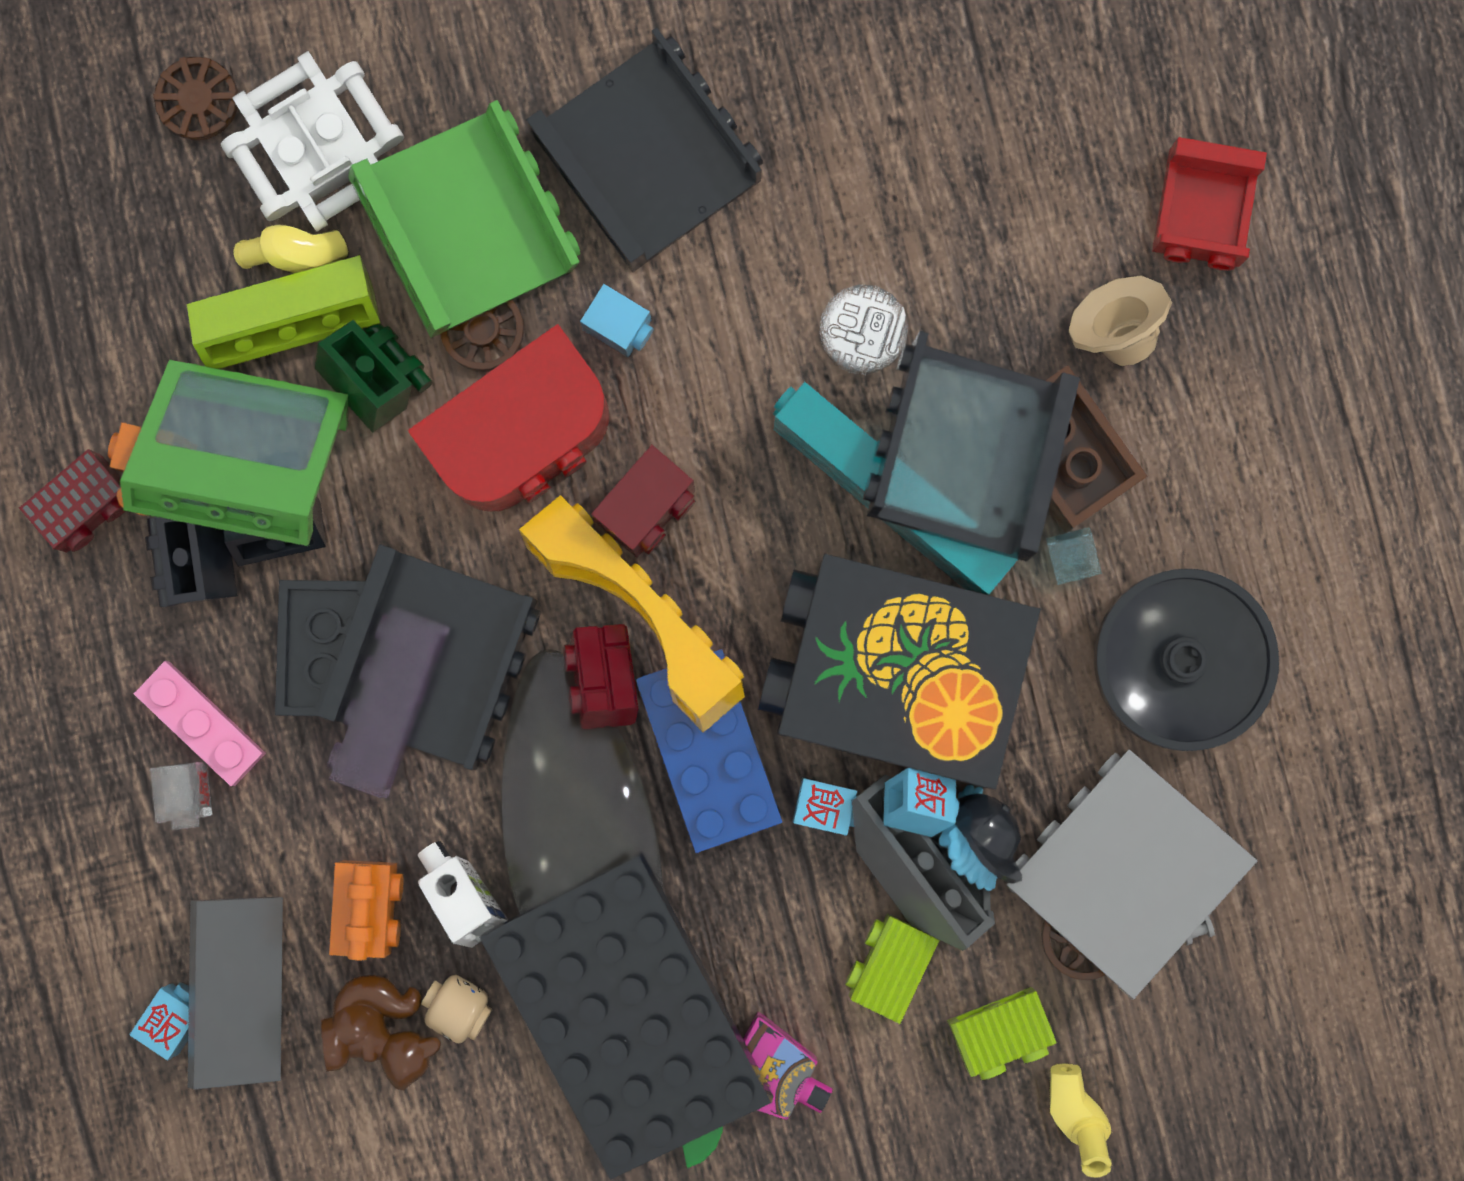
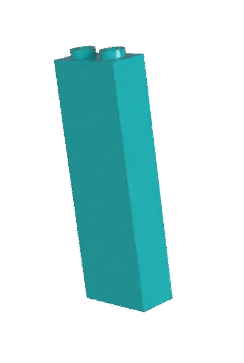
M806 382L797 391L790 386L774 405L776 409L773 413L775 416L774 431L869 509L870 501L863 500V495L870 473L878 474L882 458L874 456L877 441ZM896 458L885 500L886 504L975 529L978 527L976 523ZM883 521L965 590L989 595L1018 560Z

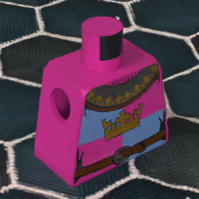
M757 1011L743 1040L774 1096L772 1103L758 1109V1111L782 1119H788L798 1101L821 1113L831 1096L833 1088L811 1077L818 1062L817 1057L769 1018Z

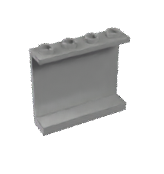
M1129 749L1122 758L1117 753H1114L1097 772L1103 779L1092 791L1084 786L1067 806L1073 812L1061 825L1054 820L1041 833L1037 841L1042 846L1031 858L1024 853L1016 861L1022 874V881L1016 884L1008 883L1007 887L1118 985V988L1131 1000H1134L1258 860Z

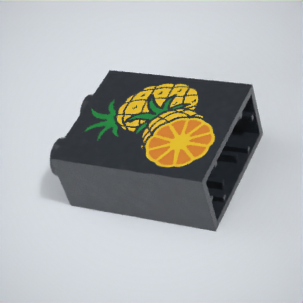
M824 554L817 575L797 569L793 570L780 622L803 627L804 629L795 663L771 657L758 710L781 716L777 731L778 735L996 790L1041 609Z

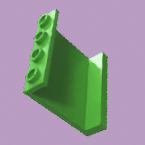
M498 100L489 103L485 114L376 163L370 164L366 158L350 166L348 178L430 338L572 272L580 262L577 257L580 255V249L575 237L570 231L564 232L557 218L560 215L558 204L550 191L544 192L536 177L540 174L537 162L529 150L523 151L516 137L519 135L517 123L509 110L503 112Z

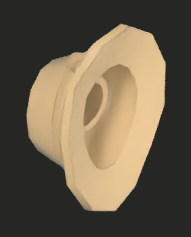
M1144 276L1115 279L1091 291L1074 310L1069 334L1075 348L1094 353L1102 352L1112 363L1120 366L1134 365L1146 359L1155 350L1160 333L1159 326L1166 320L1172 302L1163 285Z

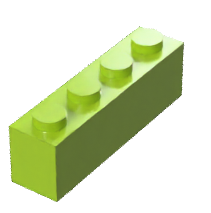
M360 255L187 304L193 346L204 366L215 369L323 340L352 320L361 328L381 323L373 284Z

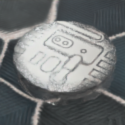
M859 284L841 290L829 300L821 315L819 337L824 351L836 366L849 373L868 375L885 369L898 359L904 344L907 342L908 321L904 308L893 294L878 286Z

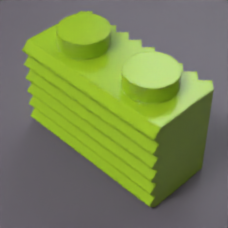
M888 913L883 922L876 919L865 940V944L871 947L864 963L855 961L845 982V985L851 988L848 995L850 1000L900 1024L940 940Z
M1032 987L947 1020L967 1072L971 1077L979 1074L981 1080L1002 1074L1007 1070L1005 1063L1022 1058L1023 1063H1029L1041 1059L1049 1054L1047 1047L1057 1043L1038 994Z

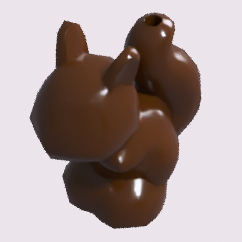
M377 975L359 976L348 981L337 994L332 1017L321 1019L326 1071L341 1070L347 1064L349 1058L352 1057L362 1058L364 1062L380 1060L387 1079L398 1090L404 1091L421 1078L429 1067L430 1057L440 1050L441 1042L437 1037L423 1038L418 1033L412 1031L391 1034L384 1022V1016L392 1019H404L414 1015L421 1006L420 992L414 987H409L406 993L402 995L391 981Z

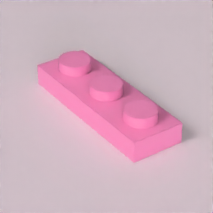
M164 661L134 693L142 703L230 786H236L266 754L169 661Z

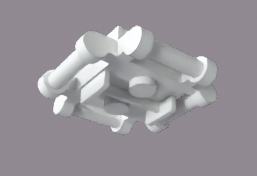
M307 51L297 57L298 63L247 94L243 90L232 97L250 127L244 131L229 135L222 141L221 147L228 158H234L262 203L260 210L267 221L276 220L301 206L306 217L316 232L328 225L326 222L328 219L360 199L352 184L318 205L315 202L350 181L348 175L351 165L366 158L370 164L378 162L376 158L401 143L404 135L396 124L390 123L363 80L365 73L358 62L352 61L343 65L336 71L335 75L326 80L313 57ZM307 78L311 79L315 86L309 91L301 89L268 110L270 115L263 119L261 118L257 109ZM347 89L376 132L375 137L368 142H365L337 95ZM259 143L262 144L290 189L282 195H277L250 152V149Z

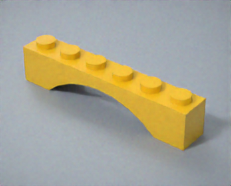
M561 495L558 496L519 529L526 548L554 577L578 580L600 587L622 599L642 616L656 634L665 653L668 686L673 702L704 733L745 697L741 681L744 678L743 673L730 658L725 656L721 660L710 649L713 643L700 627L694 625L690 628L680 618L683 613L672 598L667 594L659 597L650 587L653 584L650 577L638 564L634 563L630 567L620 557L623 551L609 534L605 533L600 536L591 527L594 522L581 505L576 503L571 506Z

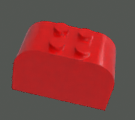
M556 324L407 431L444 483L458 497L473 508L496 512L509 509L524 499L528 503L535 501L551 488L548 484L550 480L560 473L567 477L587 463L584 456L595 449L605 436L609 424V408L599 380L559 324Z

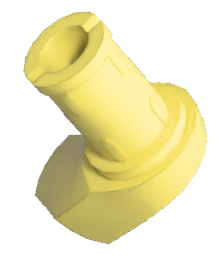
M286 225L266 227L262 231L261 237L239 241L234 247L235 260L244 269L269 262L275 268L291 273L302 272L334 263L348 256L346 243L339 231L332 230L311 235Z
M1053 1065L1050 1069V1114L1069 1140L1079 1146L1083 1173L1093 1178L1105 1176L1110 1172V1166H1112L1106 1145V1140L1111 1134L1109 1120L1100 1106L1085 1092L1081 1068L1078 1065Z

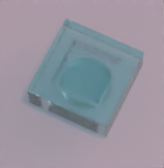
M1090 527L1046 538L1058 585L1102 574Z

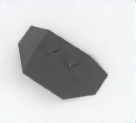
M885 774L852 800L856 852L911 926L961 951L966 950L995 924L994 913L990 911V891H987L985 888L978 889L975 883H969L966 875H958L955 870H952V860L948 856V848L942 847L939 843L942 831L933 837H928L883 825L885 782L893 778Z

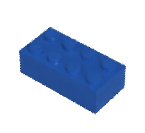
M722 649L714 651L721 660L725 657ZM667 668L636 679L695 853L783 823L740 701L703 733L673 702L668 686Z

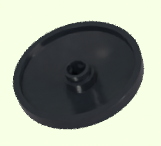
M1174 569L1152 575L1137 582L1113 603L1106 613L1096 637L1094 669L1097 685L1106 706L1119 723L1141 740L1161 748L1177 751H1198L1215 748L1232 741L1246 732L1259 719L1268 706L1277 684L1279 650L1276 635L1267 614L1255 598L1243 587L1222 575L1210 571Z

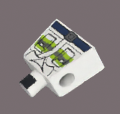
M441 841L427 846L418 854L420 861L428 872L426 876L418 881V884L452 943L472 948L481 942L479 937L485 931L508 920L469 861L458 856L451 858ZM457 881L456 891L451 895V886Z

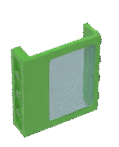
M169 360L120 480L124 511L308 546L313 533V506L338 430L346 431L348 425V394L246 375L239 372H230L193 363Z

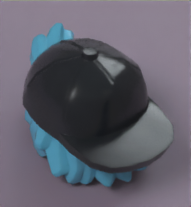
M967 785L958 794L959 810L956 823L943 830L939 838L940 845L948 848V856L952 860V870H955L958 875H966L970 884L975 883L978 889L985 888L987 891L995 889L997 878L1011 884L1022 881V874L1013 858L1021 841L1018 823L1010 812L1011 808L994 797L982 794V787L974 788L972 785Z

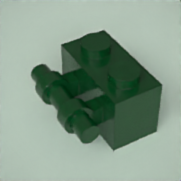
M352 320L318 343L315 370L335 392L348 394V406L373 433L407 409L412 385L419 393H422L432 385L433 380L423 371L425 365L416 355L410 356L397 342L399 337L389 326L383 327L379 323L361 328Z

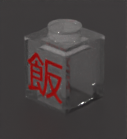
M206 762L150 768L156 823L171 821V830L199 827L198 818L212 816Z

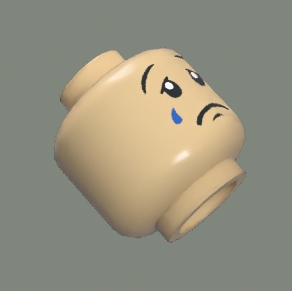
M458 975L448 977L443 985L434 981L421 1005L428 1008L425 1015V1024L430 1029L457 1044L464 1042L468 1037L475 1040L492 1011V1008L487 1006V993Z

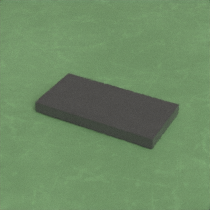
M283 897L190 900L187 1088L195 1090L281 1081Z

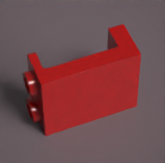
M1178 137L1169 149L1152 252L1163 253L1164 259L1178 263H1187L1191 259L1208 261L1207 266L1216 270L1230 271L1234 270L1235 266L1240 267L1249 258L1250 249L1246 248L1257 178L1264 171L1267 152Z

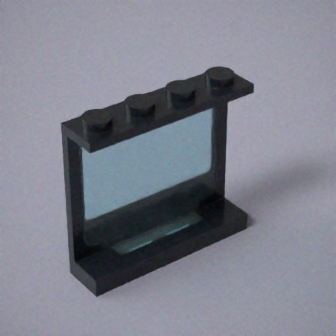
M919 331L911 345L904 344L899 357L897 370L903 371L904 375L901 386H893L888 399L886 413L892 414L893 417L889 431L882 429L877 441L874 456L882 459L878 474L870 473L865 487L863 500L870 501L867 516L1027 562L1039 550L1080 377L1062 372L1052 383L926 346L929 333Z

